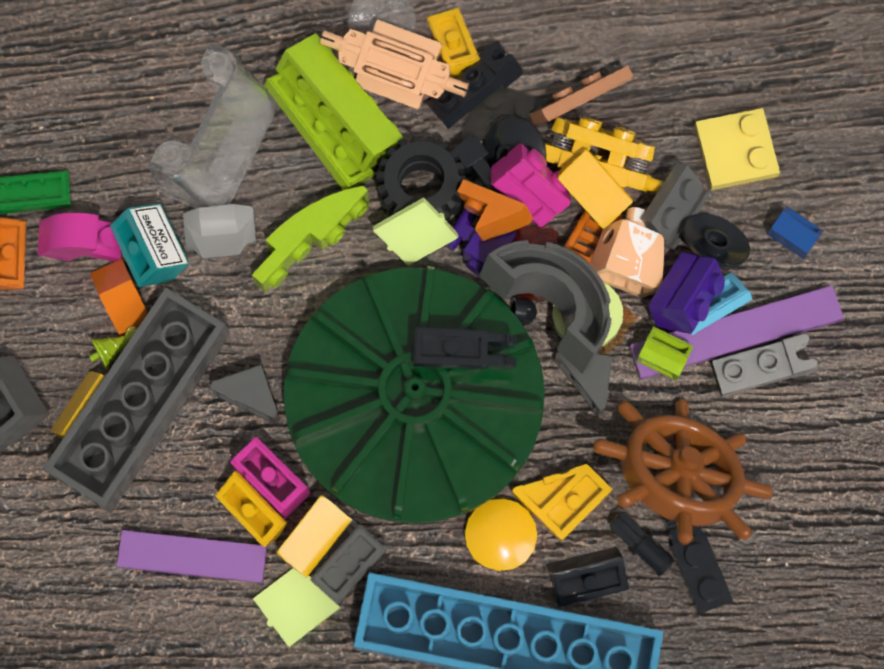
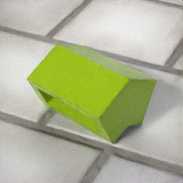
M653 326L636 362L677 381L694 346Z

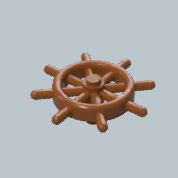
M684 399L676 401L674 406L675 415H661L645 419L629 402H620L618 412L634 428L625 445L598 439L593 443V449L596 453L621 460L622 472L630 489L618 496L617 502L619 506L627 508L641 500L657 514L677 522L678 540L682 544H688L692 541L693 526L712 525L723 521L741 540L749 539L752 534L750 527L733 509L743 493L768 499L772 496L773 490L769 485L745 479L743 466L735 450L745 445L746 437L742 433H736L724 439L708 426L689 419V404ZM666 440L675 441V449ZM648 443L658 454L643 451L642 446ZM712 463L717 471L705 468V466ZM647 467L663 472L653 476ZM708 484L722 487L723 496L720 497ZM692 490H693L703 501L693 500V499H692Z

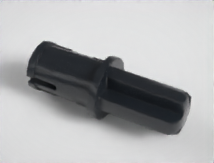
M620 513L611 522L610 528L633 550L631 554L633 556L637 554L657 573L658 577L675 562L652 539L654 535L652 533L648 535L627 513Z

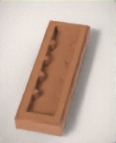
M629 66L617 69L603 77L600 72L594 73L581 80L583 87L573 91L571 86L553 94L554 102L529 115L534 125L549 122L631 80L633 74Z

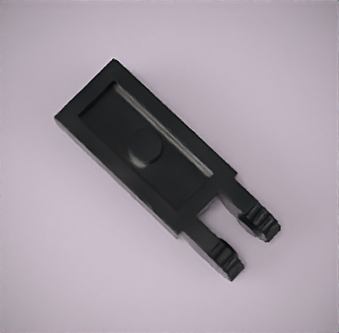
M417 327L414 331L413 367L486 370L487 367L498 370L515 369L516 358L488 356V345L500 348L514 347L517 345V337L511 334L488 333L487 330Z
M663 517V524L672 544L670 547L697 614L700 615L733 602L706 533H702L701 526H693L692 541L688 544H682L678 540L676 522Z

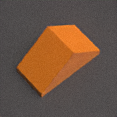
M123 259L90 273L97 293L119 336L124 335L129 327L134 326L138 328L148 312Z

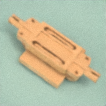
M380 20L376 21L372 33L367 32V34L350 29L344 37L330 33L327 30L322 34V36L335 42L321 38L320 45L338 50L339 62L354 68V72L358 73L356 81L365 90L416 109L421 108L425 94L439 99L445 90L460 95L463 98L467 93L455 88L454 85L468 90L469 83L450 77V65L437 61L443 47L442 43Z

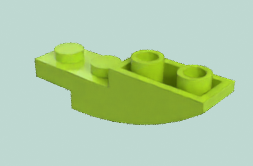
M359 186L329 195L310 204L280 225L265 240L267 248L272 254L252 274L255 285L265 293L271 287L277 288L288 275L286 270L295 261L299 263L309 254L312 246H310L312 242L322 251L329 244L331 246L336 245L346 232L344 228L352 219L355 221L360 219L369 208L368 190L364 186Z

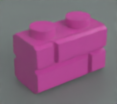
M519 143L508 152L506 157H502L491 168V184L504 196L526 204L533 217L532 221L539 227L546 225L554 218L555 214L558 215L571 202L570 192L557 178L560 171L553 173L547 167L545 158L536 149L529 151L523 144Z
M257 437L249 442L230 462L234 470L238 471L269 505H272L273 509L283 519L287 518L310 495L308 488Z

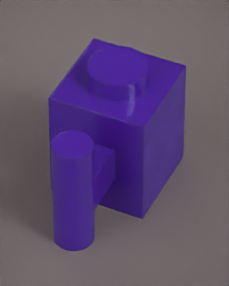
M464 209L453 226V229L458 233V238L445 245V247L454 251L460 241L468 244L463 251V261L467 262L466 267L470 271L480 275L488 254L501 246L515 242L516 234L511 231L489 241H482L475 228L471 227L477 215Z

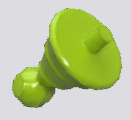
M134 326L129 327L125 335L121 337L91 338L96 352L89 355V358L92 362L100 358L106 370H109L111 364L115 362V359L123 351L138 328Z

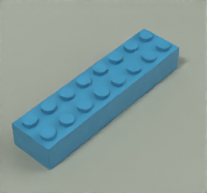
M369 573L354 648L357 651L446 669H657L664 631Z

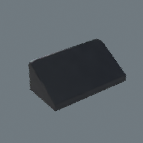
M617 547L548 564L558 607L629 590L623 556Z

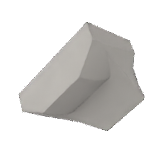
M229 204L199 207L183 213L187 251L194 250L201 259L240 255L247 245L257 244L253 206Z

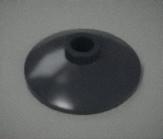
M516 117L506 118L497 122L489 130L484 145L488 152V165L490 168L502 157L507 156V149L511 151L519 143L523 144L529 151L536 149L546 160L545 142L537 128L530 122Z
M697 214L689 218L683 228L684 239L690 249L699 257L715 258L720 267L740 266L749 257L750 244L744 233L733 223L722 217L711 214Z

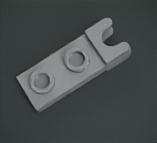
M801 334L784 339L783 342L713 360L712 366L721 396H728L815 372L818 369V363L815 359L801 360L796 355V351L807 346L809 335Z

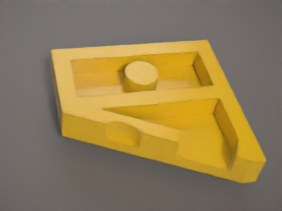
M588 464L561 474L544 477L543 480L524 486H517L511 493L562 542L613 489Z

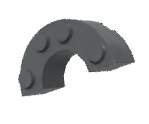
M529 240L517 241L501 246L488 254L479 277L504 300L516 294L530 293L542 296L553 303L562 314L565 324V333L557 350L583 374L594 361L611 327L612 318H610L609 310L611 300L606 286L598 273L576 253L549 242L546 245L529 244Z

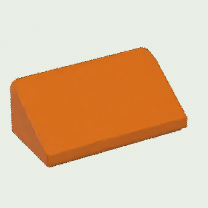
M0 217V290L24 289L26 221Z

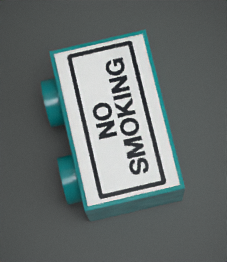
M161 204L127 208L110 225L138 287L171 282L190 265Z

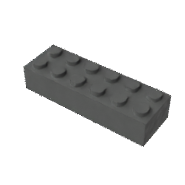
M165 287L43 470L51 477L111 514L230 336L226 324Z

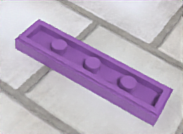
M122 530L117 567L263 584L268 547Z

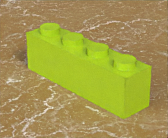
M315 33L286 49L276 70L339 146L347 153L354 164L364 173L379 164L382 158L387 159V151L391 147L397 149L398 142L403 140L404 137L396 125L379 109L375 100L358 84L353 74L339 62L331 48L320 45L321 39Z

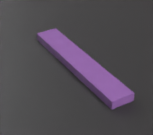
M829 286L723 317L694 335L679 331L668 334L694 346L684 366L685 368L838 323L844 319L834 288ZM646 340L631 344L629 347L640 381L661 375V373L636 362Z

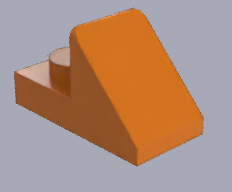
M463 179L457 190V193L465 203L464 208L477 216H481L475 230L482 241H489L529 225L533 219L526 204Z

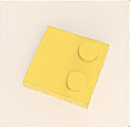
M763 108L695 122L694 128L710 191L779 176L780 170Z

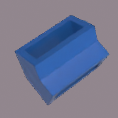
M787 206L767 235L804 260L823 233V230Z

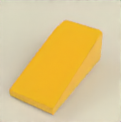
M459 7L426 17L433 40L443 44L439 57L442 63L450 65V77L458 78L480 60Z

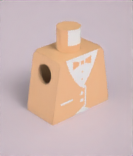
M631 207L627 209L625 220L616 221L602 230L590 265L605 284L643 298L656 293L663 282L664 238L661 234L645 228L646 225L641 218L646 210Z

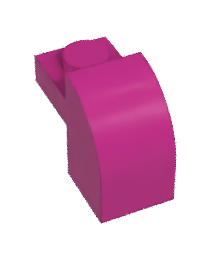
M62 213L52 215L39 222V256L64 261L87 256L115 262L121 259V249L110 228L112 223L98 220L99 215Z

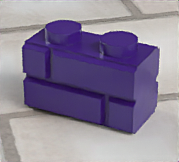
M684 252L679 255L648 305L654 322L658 327L669 330L675 328L679 332L692 334L699 321L703 322L707 318L710 303L715 295L719 296L722 293L725 285V278L715 258H698L694 254Z

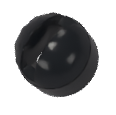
M513 297L510 310L517 316L522 325L530 324L537 315L536 305L530 299Z

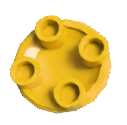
M507 499L489 500L476 508L468 518L465 529L466 546L473 560L485 568L497 571L512 570L525 564L533 553L537 541L536 523L529 511L517 502Z

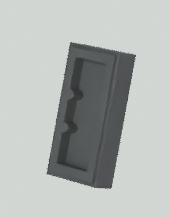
M359 524L313 575L310 581L334 603L339 605L383 556L387 549Z

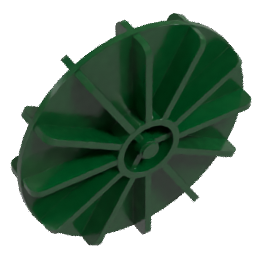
M428 266V268H398L372 275L370 273L363 275V278L336 292L318 310L313 312L311 318L300 332L289 357L284 383V408L288 429L301 460L313 477L330 494L347 506L381 520L400 524L433 523L464 515L482 506L500 493L515 478L527 461L541 428L545 398L544 379L533 340L517 316L495 296L496 293L490 289L486 290L479 284L464 277L435 270V267ZM415 328L487 330L488 333L514 335L517 337L516 346L500 348L488 345V356L516 358V368L498 370L487 367L486 370L413 367Z

